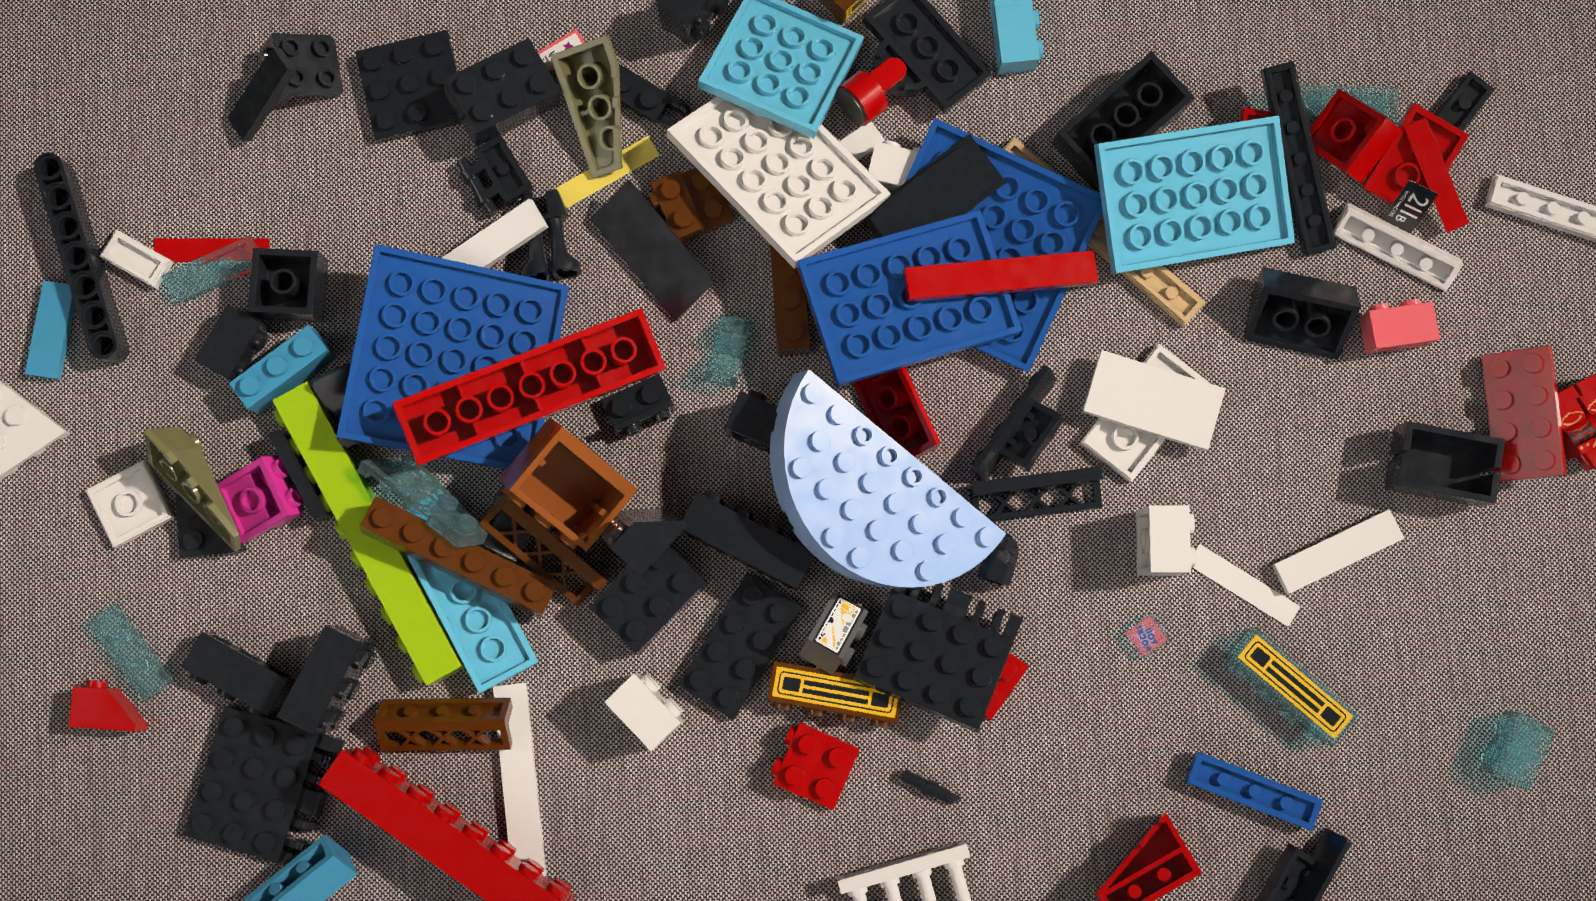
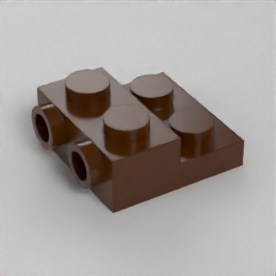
M697 168L681 173L679 170L650 182L653 191L649 192L648 196L655 211L661 209L665 223L682 243L735 222L726 198Z

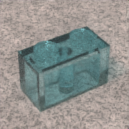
M1506 711L1495 724L1494 731L1496 734L1492 743L1487 745L1482 752V765L1479 770L1514 788L1529 790L1556 730L1521 712Z

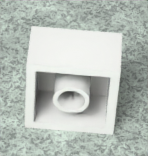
M1149 505L1136 511L1137 576H1178L1191 572V567L1195 566L1196 552L1194 547H1190V533H1194L1195 519L1193 514H1189V505Z
M634 673L605 703L644 745L652 751L685 721L680 716L684 711L671 697L665 700L657 692L661 687L648 673L643 676L640 673Z

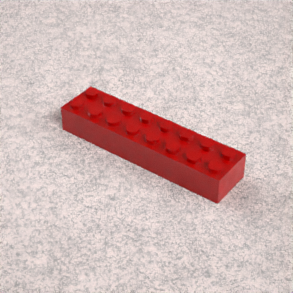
M640 308L392 402V407L418 468L659 374L666 369V366L644 312Z
M364 746L363 749L355 747L341 750L318 784L486 901H573L576 897L570 892L572 887L558 877L552 880L548 876H544L542 874L544 868L536 861L528 858L524 862L516 857L514 854L517 849L502 839L497 842L489 837L488 833L490 831L485 826L476 821L469 823L460 817L462 814L460 809L448 802H445L444 805L433 798L435 793L431 789L420 783L415 786L406 779L408 774L395 765H391L389 768L379 761L381 756L367 746Z

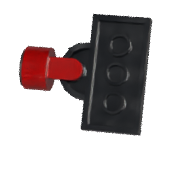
M885 0L866 14L862 21L881 43L877 47L872 63L873 71L869 74L861 70L856 72L839 85L836 98L844 114L853 123L861 126H866L887 110L886 92L899 97H911L924 91L942 113L946 114L987 82L993 73L928 0Z

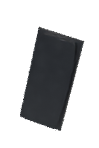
M969 134L893 191L890 197L864 219L880 238L966 214L1007 182Z
M630 180L591 219L674 321L684 314L715 283Z

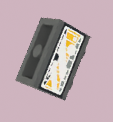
M834 592L798 656L831 675L835 673L839 665L846 667L855 649L850 647L852 641L854 640L859 643L868 627L863 621L869 611Z

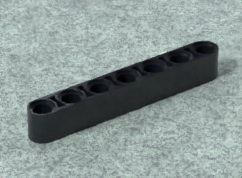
M50 152L43 153L34 162V173L88 350L92 356L112 365L121 364L129 355V345L103 260L99 257L100 250L73 166L56 154ZM59 166L57 173L51 176L53 168ZM68 195L67 201L60 206L61 198ZM77 224L75 232L69 235L70 227ZM83 253H86L85 260L78 265V258ZM95 282L94 290L87 295V287ZM104 312L102 322L96 325L97 315ZM113 341L112 351L105 355V346Z

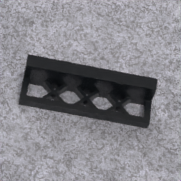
M1102 466L976 481L969 485L971 505L980 511L978 497L991 496L1001 503L994 514L985 515L991 521L1102 508L1103 503L1099 481L1103 480ZM1091 483L1094 502L1081 503L1071 494L1078 485ZM1072 486L1068 492L1062 487ZM1055 488L1065 496L1058 506L1050 507L1039 499L1046 489ZM1040 490L1037 496H1035L1030 491ZM1023 492L1033 500L1026 510L1018 511L1007 503L1014 493ZM1009 493L1005 500L998 496ZM1068 499L1074 503L1071 505H1064ZM1036 503L1043 507L1038 509H1032V507ZM1003 507H1006L1008 510L1011 511L1006 513H1000Z

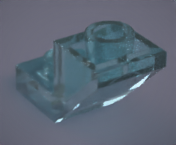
M721 316L715 332L712 354L705 370L704 381L732 388L736 387L753 322L743 320L737 316Z

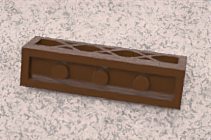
M505 493L499 497L478 521L480 526L540 576L558 584L556 589L576 606L580 604L593 588L600 591L608 582L598 571L533 518L525 509H522L508 498ZM502 509L511 517L512 529L497 530L489 522ZM516 522L520 524L523 528L517 529ZM517 534H532L536 538V550H520L517 546ZM504 535H512V542ZM541 543L548 549H541ZM555 554L560 558V570H544L542 568L541 555ZM536 555L537 563L534 560H532L529 556ZM565 563L572 569L565 570ZM579 574L587 582L574 595L566 588V575ZM553 576H561V583Z
M511 697L382 699L373 721L381 751L511 750L513 744L508 724L513 709ZM486 730H500L501 738H490L484 732ZM420 731H429L437 737L435 739H426L418 733ZM453 731H463L469 737L459 739L451 733ZM387 732H398L404 738L389 739Z

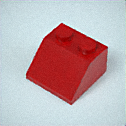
M1338 89L1311 125L1310 132L1317 155L1354 180L1362 183L1401 132V129L1381 113L1343 90Z

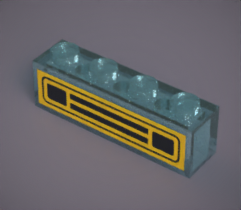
M1257 628L1246 629L1223 657L1230 664L1228 670L1241 680L1247 678L1255 685L1253 691L1267 702L1273 700L1281 707L1279 713L1293 724L1299 722L1307 729L1304 734L1320 746L1323 743L1335 746L1359 716L1358 713Z

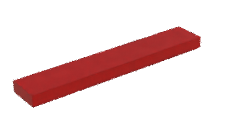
M1094 250L905 267L903 269L907 302L1096 285L1099 282Z

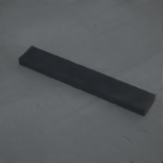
M1291 61L1261 69L1260 73L1270 116H1279L1289 198L1303 256H1308L1337 248L1295 63Z

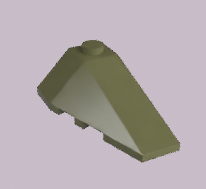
M605 35L550 55L592 178L623 168L619 64L610 37Z
M180 426L146 430L144 438L149 464L235 552L241 549L239 532L202 452L203 446L198 438L193 434L187 435Z

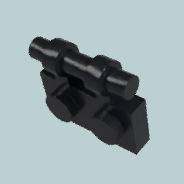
M501 134L473 150L479 159L477 163L471 165L466 157L456 162V166L461 172L459 177L465 185H469L475 195V203L478 208H483L488 217L494 216L499 211L494 203L496 198L501 196L506 205L509 206L519 200L522 194L534 191L533 186ZM486 172L494 184L485 189L479 179Z

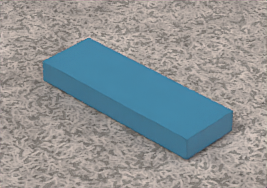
M43 281L25 375L61 380L75 312V304L69 284Z

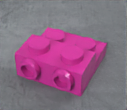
M278 455L261 456L217 483L239 532L240 544L248 543L270 529L280 528L304 514L301 508L303 499L296 488H292L287 477L289 473Z

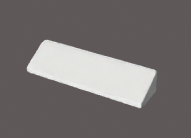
M1348 202L1333 229L1334 236L1445 292L1464 265L1460 258Z

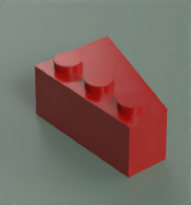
M1167 813L1159 816L1093 895L1097 901H1155L1202 874V871Z

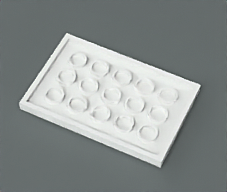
M715 97L667 129L666 137L794 269L797 267L798 260L813 256L875 211L891 194L822 124L813 139L738 105Z

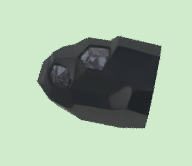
M1006 533L998 546L980 562L977 578L1005 587L1010 586L1019 555L1018 544L1010 534Z

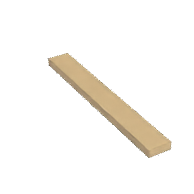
M1015 137L1003 148L1010 153L1054 172ZM1102 213L1088 246L1110 264ZM1164 265L1120 273L1182 327L1206 303Z

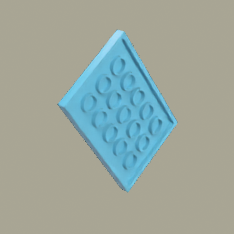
M1279 116L1094 145L1111 274L1295 243Z

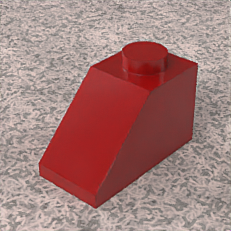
M86 680V686L73 687L68 727L121 731L147 730L148 723L119 688H107L108 681Z

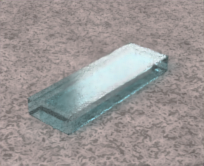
M249 235L161 275L173 303L179 306L251 273L253 248H257L254 239Z
M113 603L87 623L143 702L149 701L174 682L171 675L118 603Z

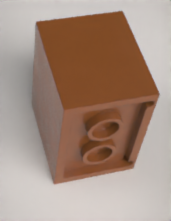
M551 418L545 422L498 478L505 485L502 492L522 509L528 504L530 508L527 512L548 530L554 525L555 528L552 532L573 550L579 545L586 552L638 490L567 429Z

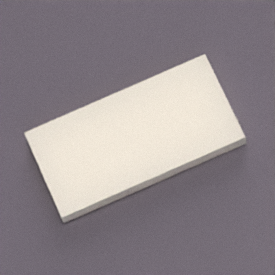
M1159 343L1143 361L1145 364L1209 383ZM1098 418L1079 444L1131 483L1161 446L1165 438Z
M1101 350L1082 413L1207 451L1226 389Z

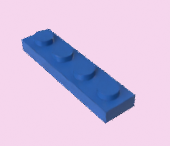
M1195 751L1184 781L1310 831L1314 829L1323 799Z

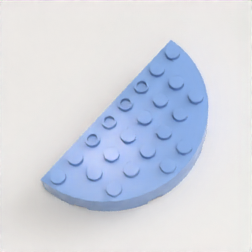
M808 369L793 375L778 403L774 431L771 432V475L782 511L786 512L790 523L794 527L792 530L805 547L822 563L855 581L879 587L914 588L931 586L956 578L978 565L998 546L1006 535L1003 530Z

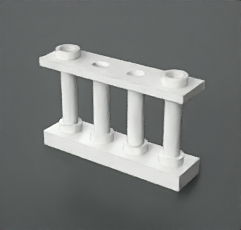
M960 841L837 877L841 894L848 892V896L852 897L853 901H867L865 894L868 892L867 887L879 883L881 888H885L888 901H902L897 885L900 883L899 877L912 874L913 879H917L922 900L937 901L929 875L932 874L931 868L944 865L945 869H949L957 901H971L962 870V865H964L963 859L969 858L970 854L967 844L964 841Z

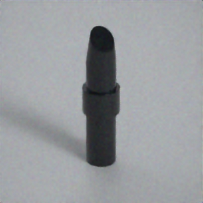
M907 769L904 770L901 776V782L922 791V794L930 798L934 797L949 805H953L961 800L958 795L940 786L938 782L929 778H923Z

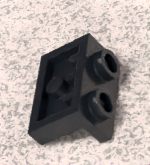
M660 374L601 400L617 436L623 434L625 438L641 432V426L651 421L654 424H659L672 417L671 412L676 410Z

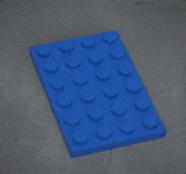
M981 210L798 260L797 269L836 387L1014 336L1022 332L1010 293L907 302L903 269L905 267L997 259Z

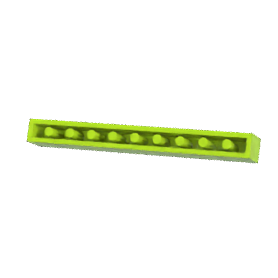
M306 381L273 399L272 401L277 408L273 412L275 418L282 428L287 427L292 436L289 439V443L293 451L298 456H303L307 464L304 467L307 477L313 484H318L322 492L319 495L322 505L328 512L332 511L338 521L334 523V527L343 540L347 539L353 550L349 552L350 557L357 568L360 569L362 567L368 577L365 580L366 587L373 597H379L383 605L380 608V612L389 626L394 625L399 635L395 637L401 651L404 654L409 653L414 662L411 669L418 682H424L426 686H433L465 668L406 555L361 532L360 524L376 496L350 448L344 449L337 441L336 424L313 389V385Z

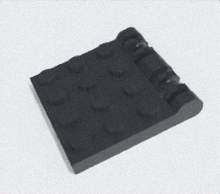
M940 583L934 586L929 604L917 600L923 587L912 588L910 596L905 595L907 588L893 587L856 671L854 681L977 733L1023 617L1011 613L1004 631L1000 635L997 631L1005 613L1003 609L998 608L992 618L993 623L990 630L978 625L980 617H983L986 602L979 600L971 622L964 620L973 596L951 588L944 607L940 610L936 608L944 585Z
M224 706L183 835L285 866L300 854L299 852L286 849V846L304 851L311 845V842L306 839L290 836L292 827L295 826L305 831H317L318 822L296 816L297 812L321 817L328 797L327 792L306 786L307 781L319 784L325 775L310 771L313 761L331 766L337 758L318 752L317 748L340 753L345 740L325 733L311 735L290 723L266 716L259 717L249 711L232 706Z

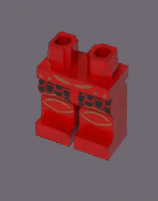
M1596 373L1558 392L1565 455L1568 460L1576 457L1585 471L1596 468Z

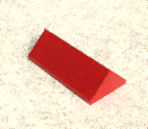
M906 367L853 382V386L869 420L911 455L918 458L939 447L941 444Z

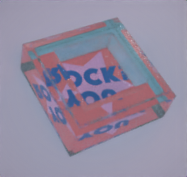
M1149 613L1123 632L1143 659H1146L1171 640L1152 613Z

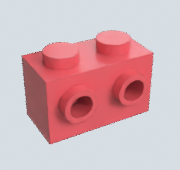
M1410 299L1400 302L1398 307L1389 308L1388 303L1376 304L1368 307L1369 311L1359 317L1365 354L1427 346L1440 340L1433 302L1421 303L1420 299Z

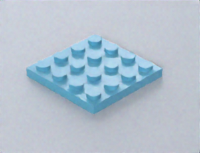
M743 0L700 76L697 88L814 139L836 97L839 85L843 83L863 44L865 36L781 0Z

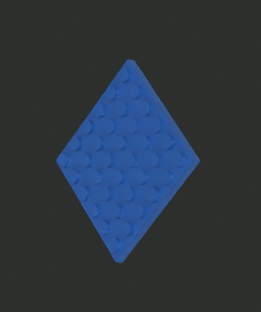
M934 118L905 182L968 136L969 133ZM971 135L1007 182L967 212L971 213L981 210L997 259L1085 251L1103 213L1100 193ZM1068 287L1010 293L1022 332L973 348L1023 372L1029 373Z
M375 244L336 438L411 452L393 410L392 402L559 340L569 286ZM545 418L443 458L506 470L540 430Z

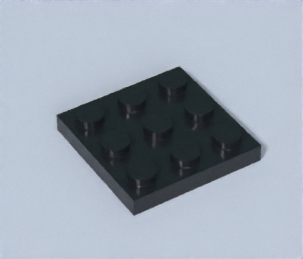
M447 30L355 51L374 138L378 144L462 124L444 94V79L458 72L450 35Z

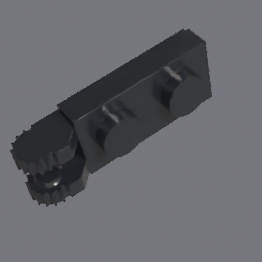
M619 64L620 104L656 125L658 123L666 129L677 123L663 114L667 107L680 116L686 117L690 115L692 111L685 104L672 98V95Z

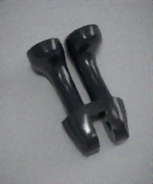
M557 189L545 190L548 214H544L542 217L548 226L552 274L557 279L576 278L582 274L579 260L569 255L566 248L563 222L569 216L566 205ZM533 192L522 194L520 204L531 199L537 206ZM541 232L528 241V260L522 268L521 275L548 281L550 279V272L545 257Z

